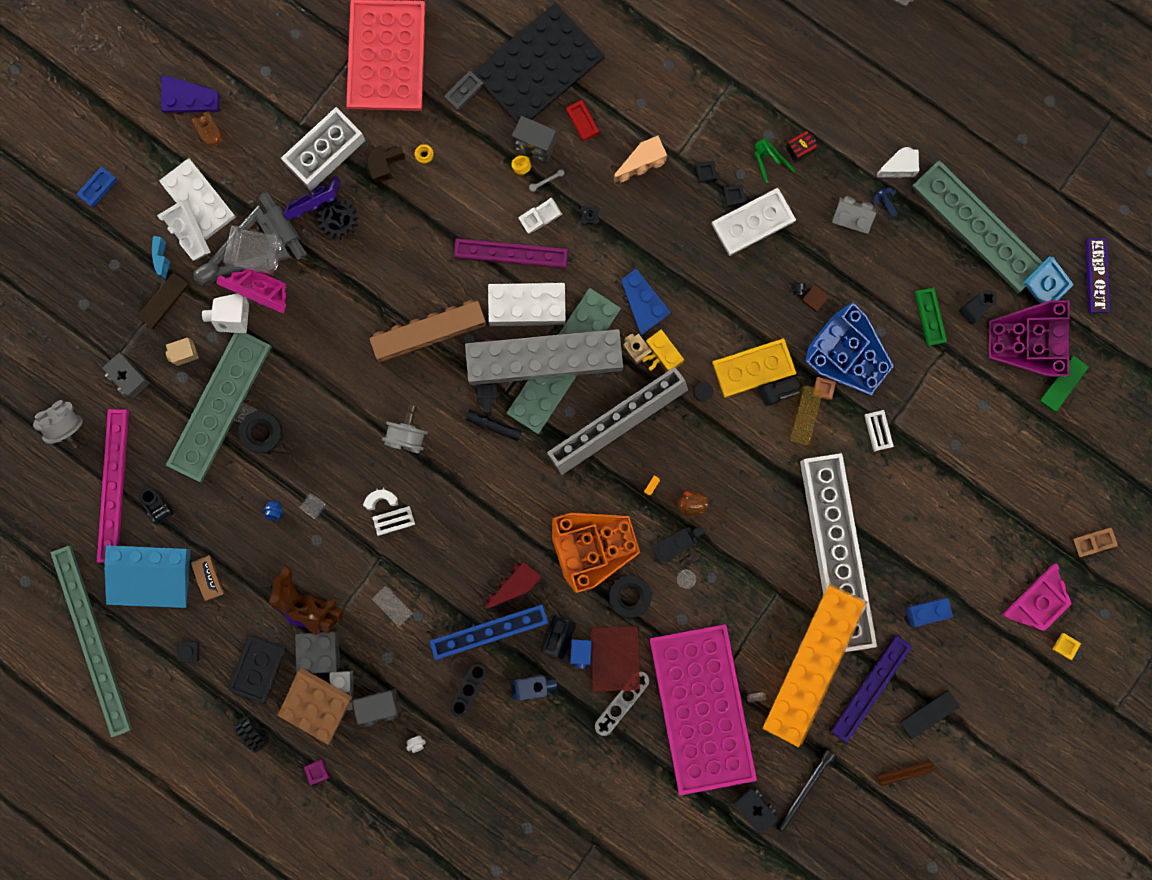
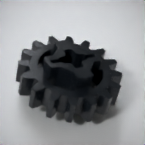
M335 198L334 203L329 202L327 206L321 205L323 211H318V215L321 218H317V222L320 223L319 228L324 230L323 233L326 236L330 234L331 239L337 236L341 240L342 235L348 238L349 231L351 233L355 232L353 226L358 227V223L355 220H358L359 217L355 214L357 210L355 207L352 208L351 202L346 204L345 199L342 198L341 202H338L337 198ZM335 213L340 217L341 225L336 221Z

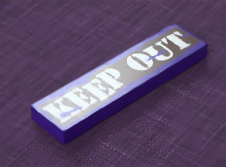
M1107 238L1086 239L1088 313H1109Z

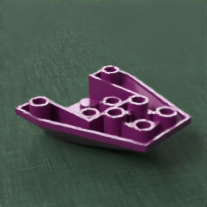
M1070 300L1047 301L990 320L989 359L1048 377H1069Z

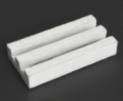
M884 410L865 414L873 451L894 447ZM878 415H880L882 426L884 429L887 441L886 445L884 444V440L882 437L880 425L877 418ZM871 417H873L880 446H878Z
M410 506L372 517L377 536L415 525ZM408 512V515L381 523L378 522L380 519ZM410 519L408 523L385 530L380 529L382 526Z

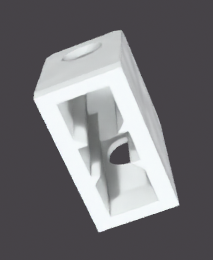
M238 293L215 298L212 310L202 311V319L204 322L211 321L218 332L246 333L249 302L246 297Z

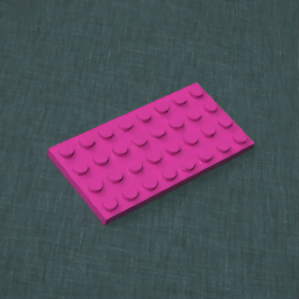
M726 624L649 638L679 795L757 781Z

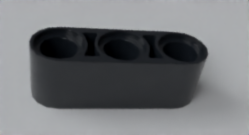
M476 663L469 669L450 707L451 713L454 716L462 717L469 711L487 676V668L484 664ZM475 667L483 669L482 677L474 676L473 669ZM470 684L474 687L472 695H467L464 692L465 685ZM457 702L465 705L464 712L459 713L455 710Z

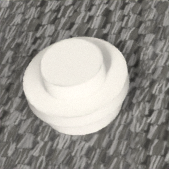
M421 736L408 740L406 742L408 745L406 747L407 751L412 750L415 753L422 750L423 745L426 743L425 740H422Z

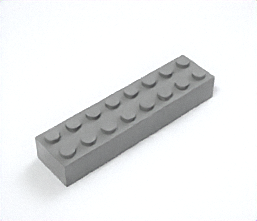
M619 329L465 344L468 382L470 385L623 370Z

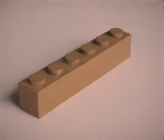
M470 300L463 303L464 306L458 308L456 306L445 309L446 312L441 314L435 312L429 314L426 319H414L409 322V325L403 327L402 325L392 327L391 331L374 333V337L369 339L377 361L380 363L487 326L479 302Z

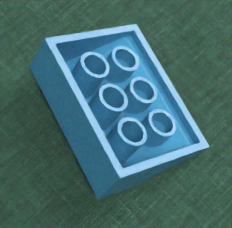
M106 546V605L187 608L191 550Z

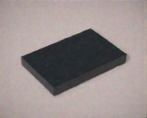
M249 635L228 691L266 704L287 648Z

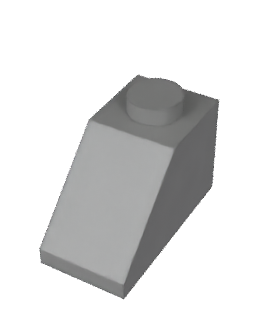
M353 670L330 672V684L353 697L347 710H354L352 702L354 700Z

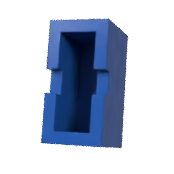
M948 598L905 607L909 625L912 627L953 618Z

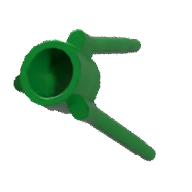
M767 138L755 144L754 147L757 151L754 154L766 184L768 183V178L761 156L763 158L771 156L778 165L781 163L780 159L792 173L796 172Z

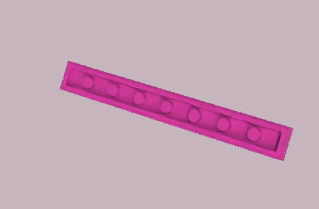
M108 409L97 563H105L106 546H119L129 410Z

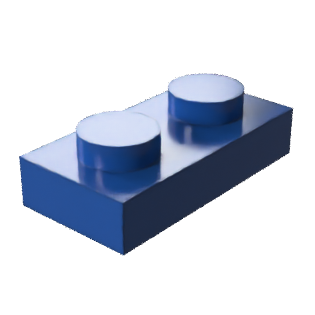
M101 166L80 189L77 195L93 208L118 180Z

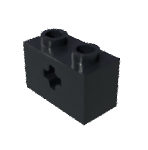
M749 786L732 803L761 836L778 821L775 816L777 811L770 803L767 806L762 801L764 796L757 788L753 790ZM755 805L759 807L760 812L758 814L752 808Z

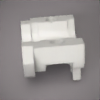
M383 487L382 490L376 489L377 491L370 493L363 504L367 510L371 511L375 510L376 503L382 499H386L391 506H397L398 498Z

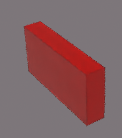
M583 100L566 107V112L582 142L599 134V130Z

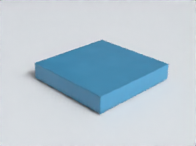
M1048 257L1023 282L1039 304L1047 301H1058L1074 285L1053 257Z

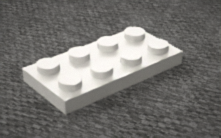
M189 158L159 180L176 203L187 200L201 233L206 240L236 218Z
M776 188L718 218L711 224L728 255L731 256L794 223L796 219L780 190Z

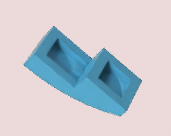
M153 236L152 258L157 275L162 279H167L170 261L164 257L166 241L161 237Z

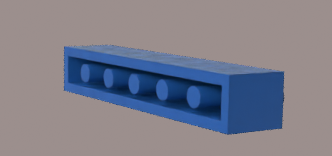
M542 604L431 640L430 645L434 658L437 660L548 624L549 622Z

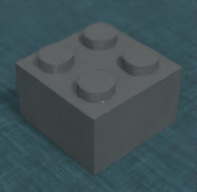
M521 116L512 135L513 148L521 155L528 154L533 156L532 158L538 162L544 161L548 163L556 145V130Z
M338 631L330 633L320 632L318 635L313 633L295 634L297 673L301 668L310 673L340 671Z
M396 688L360 697L352 701L357 723H363L364 727L379 722L378 719L382 718L383 722L393 720L402 711Z

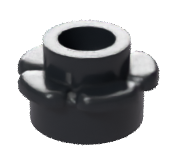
M793 283L789 291L793 292V295H804V291H807L808 288H806V283Z

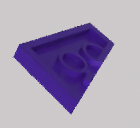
M162 75L161 111L163 113L219 112V93L215 90Z
M337 175L331 178L332 183L326 187L320 185L312 192L311 196L306 194L286 206L283 213L286 219H297L305 211H313L321 203L333 201L336 198L340 185Z

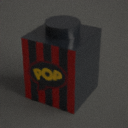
M806 131L790 140L785 148L794 163H797L814 153L817 148V142L814 136Z

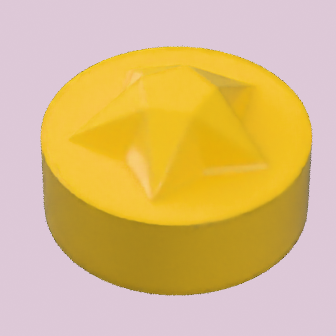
M517 156L512 161V168L516 174L522 175L531 169V162L527 156Z

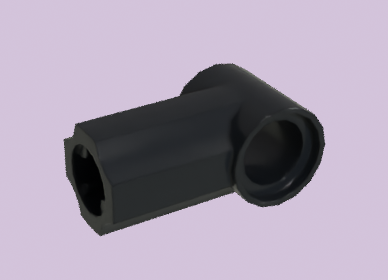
M795 377L776 384L770 383L759 388L765 406L780 402L781 399L800 393Z

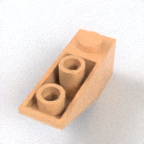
M659 136L643 141L638 145L614 174V182H625L632 175H641L651 167L658 168L665 164L667 154Z

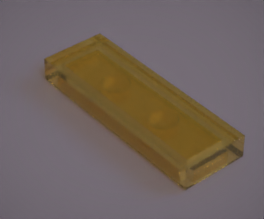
M804 385L790 441L809 446L823 390Z

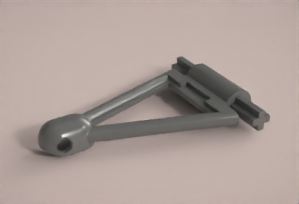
M268 192L262 193L259 197L267 211L266 214L257 205L214 256L194 271L193 279L195 283L200 286H208L217 281L219 276H226L234 272H241L289 259L291 256L286 247L291 249L298 261L307 256L299 242L300 236L290 220H287L284 216L281 206L275 204ZM258 221L276 252L219 267V263L255 222Z

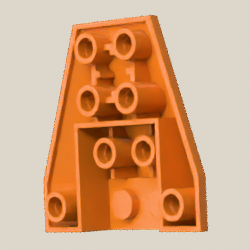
M569 513L552 518V540L563 576L575 593L596 587L640 554L629 516Z

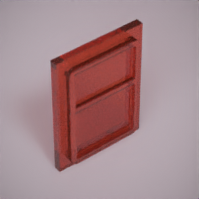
M638 627L591 628L593 691L640 690Z

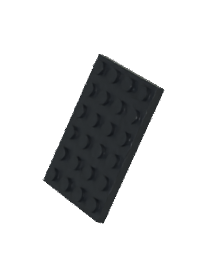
M555 2L472 73L483 82L484 89L518 124L521 116L533 120L605 58V55Z

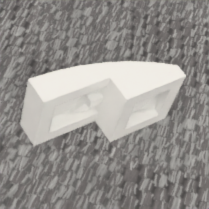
M550 198L537 208L533 207L519 219L527 233L530 234L563 214L554 199Z

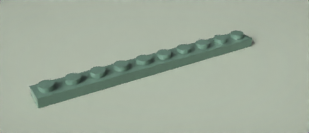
M66 546L50 552L111 738L131 731L130 720L72 546Z

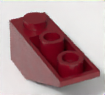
M518 562L511 570L514 574L509 579L505 578L499 584L501 589L498 593L495 594L493 592L488 597L486 607H494L530 592L541 579V576L525 562L522 564Z

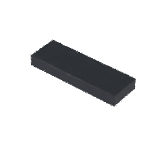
M946 690L899 723L909 738L913 739L960 708L950 691Z

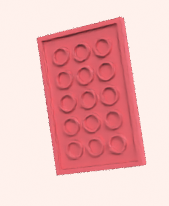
M351 0L347 109L422 111L425 1Z

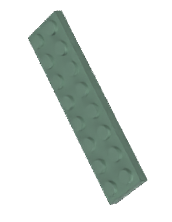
M940 160L911 187L1017 293L1026 287L1023 282L1043 262Z
M589 288L559 335L608 330L621 308ZM578 375L528 380L506 414L539 435Z
M246 333L233 334L166 466L202 483L272 348L271 345Z

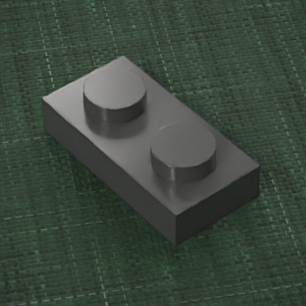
M469 71L444 96V99L459 111L483 87V82Z

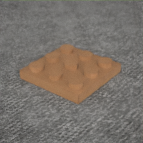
M301 668L277 716L329 744L353 697Z

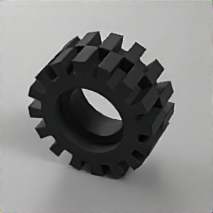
M247 715L234 725L241 741L243 740L245 746H248V749L252 750L253 753H257L270 743L265 730L262 729V726L258 724V721L253 716Z

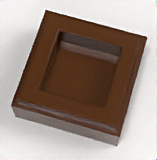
M813 286L802 302L817 312L829 297L816 286Z

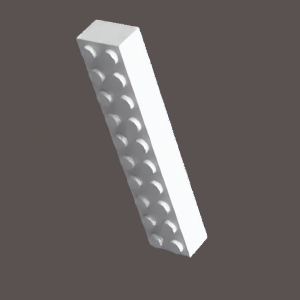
M840 453L803 459L800 461L823 595L828 585L832 584L868 601L845 652L877 647L843 455Z

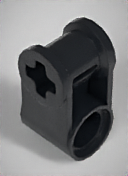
M985 290L965 304L959 312L973 325L996 303L997 296L993 291ZM985 297L988 298V300L986 301L987 303L983 301Z
M144 488L140 491L139 500L156 525L160 524V521L167 516L174 515L171 506L166 502L159 490ZM149 492H152L154 494V498L151 502L147 500V494Z

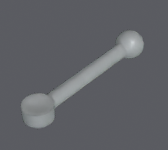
M560 169L556 174L537 184H531L529 190L535 192L539 186L558 176L562 177L564 171Z

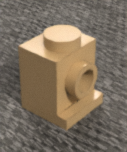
M631 334L624 339L623 348L635 365L640 363L644 357L651 355V349H649L639 334L636 336ZM639 344L640 348L635 350L633 345Z

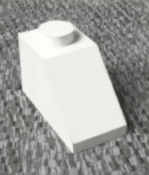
M911 147L902 148L879 170L877 177H915L919 172L918 150H912Z

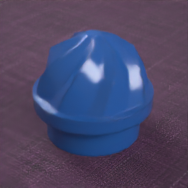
M277 501L269 502L263 510L265 512L264 517L270 520L277 521L283 515L282 505Z

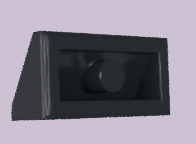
M554 615L541 652L563 660L576 623Z

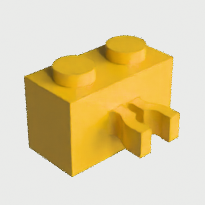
M662 329L646 340L645 343L651 349L652 355L644 357L641 361L645 363L647 360L656 359L653 361V365L648 368L650 372L655 369L658 363L665 372L683 364L684 358Z

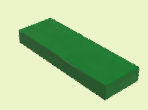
M935 288L914 292L927 347L947 343Z
M1072 356L1069 359V377H1056L1039 402L1052 412H1057L1089 367L1075 356Z

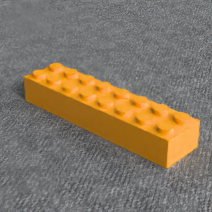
M832 584L828 585L763 729L797 747L803 743L868 601Z

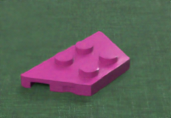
M254 269L234 272L229 278H224L223 276L217 278L218 285L234 291L243 297L252 299L261 305H265L283 314L285 313L286 283Z
M1054 563L1002 616L1045 631L1071 605L1069 595L1066 593L1064 580H1061L1058 571L1059 566Z

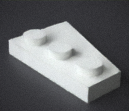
M187 200L180 201L157 215L161 221L164 220L169 226L167 229L170 233H174L178 237L179 244L193 261L211 253Z

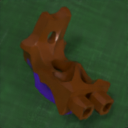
M288 565L283 567L280 575L274 577L273 592L268 604L274 610L284 614L288 623L308 628L314 635H318L321 631L330 633L333 630L334 621L340 622L343 619V609L336 607V599L324 602L311 594L299 595L295 590V584L292 582V568ZM297 604H300L303 606V608H297L295 606Z

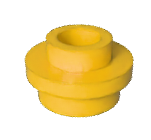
M420 145L416 148L415 158L418 162L428 163L433 159L434 153L430 146ZM423 152L428 153L426 157L421 156Z

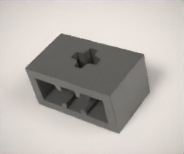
M120 352L102 367L106 372L105 377L111 383L115 382L119 386L117 390L124 397L134 398L150 384L136 366Z

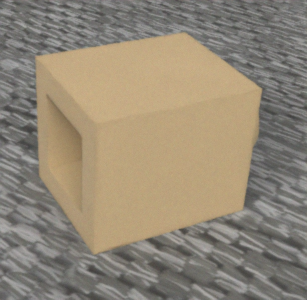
M188 337L166 345L168 350L166 351L167 359L176 366L199 359L194 342Z

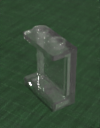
M231 225L223 262L229 267L273 275V271L276 270L278 265L277 253L282 247L281 238L275 233H272V235L243 230L239 226Z

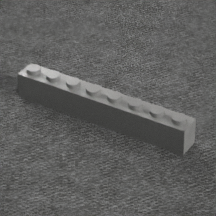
M675 367L548 451L547 453L560 474L563 475L688 391L686 380Z

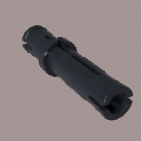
M469 409L465 421L480 426L483 430L494 431L519 442L523 430L494 420L487 414L482 415Z

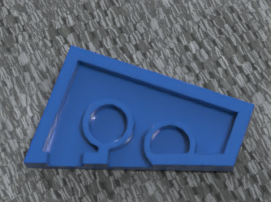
M637 269L621 280L640 336L671 314Z

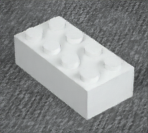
M336 107L281 159L296 177L312 191L365 142V138L360 130Z
M565 283L488 284L489 325H565Z

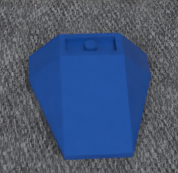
M853 302L830 318L809 345L805 362L818 374L868 395L873 394L894 366L867 315Z

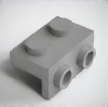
M840 197L832 223L868 234L876 215L874 206L866 202L862 204L857 203L851 197Z

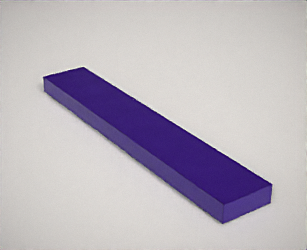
M897 635L893 637L830 729V732L846 743L849 741L911 650L912 646Z

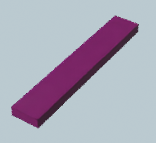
M457 238L455 240L454 258L563 269L567 267L568 249Z

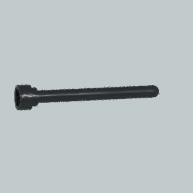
M825 747L820 753L821 761L777 826L779 832H783L826 766L830 765L831 762L834 763L838 756Z

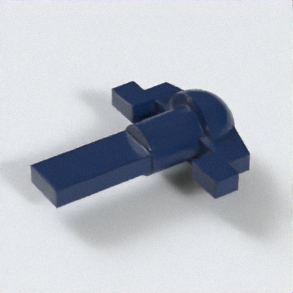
M892 188L880 189L873 197V205L879 204L878 199L881 198L892 218L898 213L887 194L890 193L892 196L897 192L892 190Z

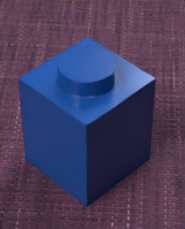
M572 639L570 663L574 664V667L586 668V665H590L591 640Z

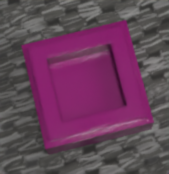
M324 759L304 766L310 785L330 778Z

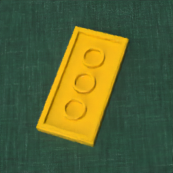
M784 338L712 361L724 398L797 374Z

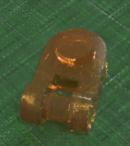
M209 111L203 113L204 116L192 119L193 124L206 144L214 146L221 141V132ZM208 122L209 125L203 128L202 125Z

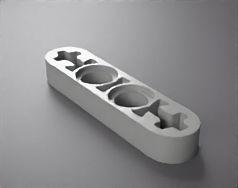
M641 671L634 673L597 719L595 730L599 735L606 736L610 734L649 684V677L646 673ZM643 675L645 676V684H639L637 689L640 691L636 693L629 685L632 683L634 686L637 683L635 678ZM630 690L633 692L634 697L631 701L623 699L624 691ZM615 705L619 706L622 710L621 714L617 717L612 716L610 713V709ZM608 714L610 719L615 720V722L612 724L610 721L607 724L609 729L607 731L602 730L601 732L598 724L600 722L605 723L607 718L604 716Z

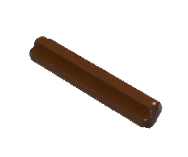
M926 761L877 775V781L880 786L931 773L935 771L934 764L931 761Z

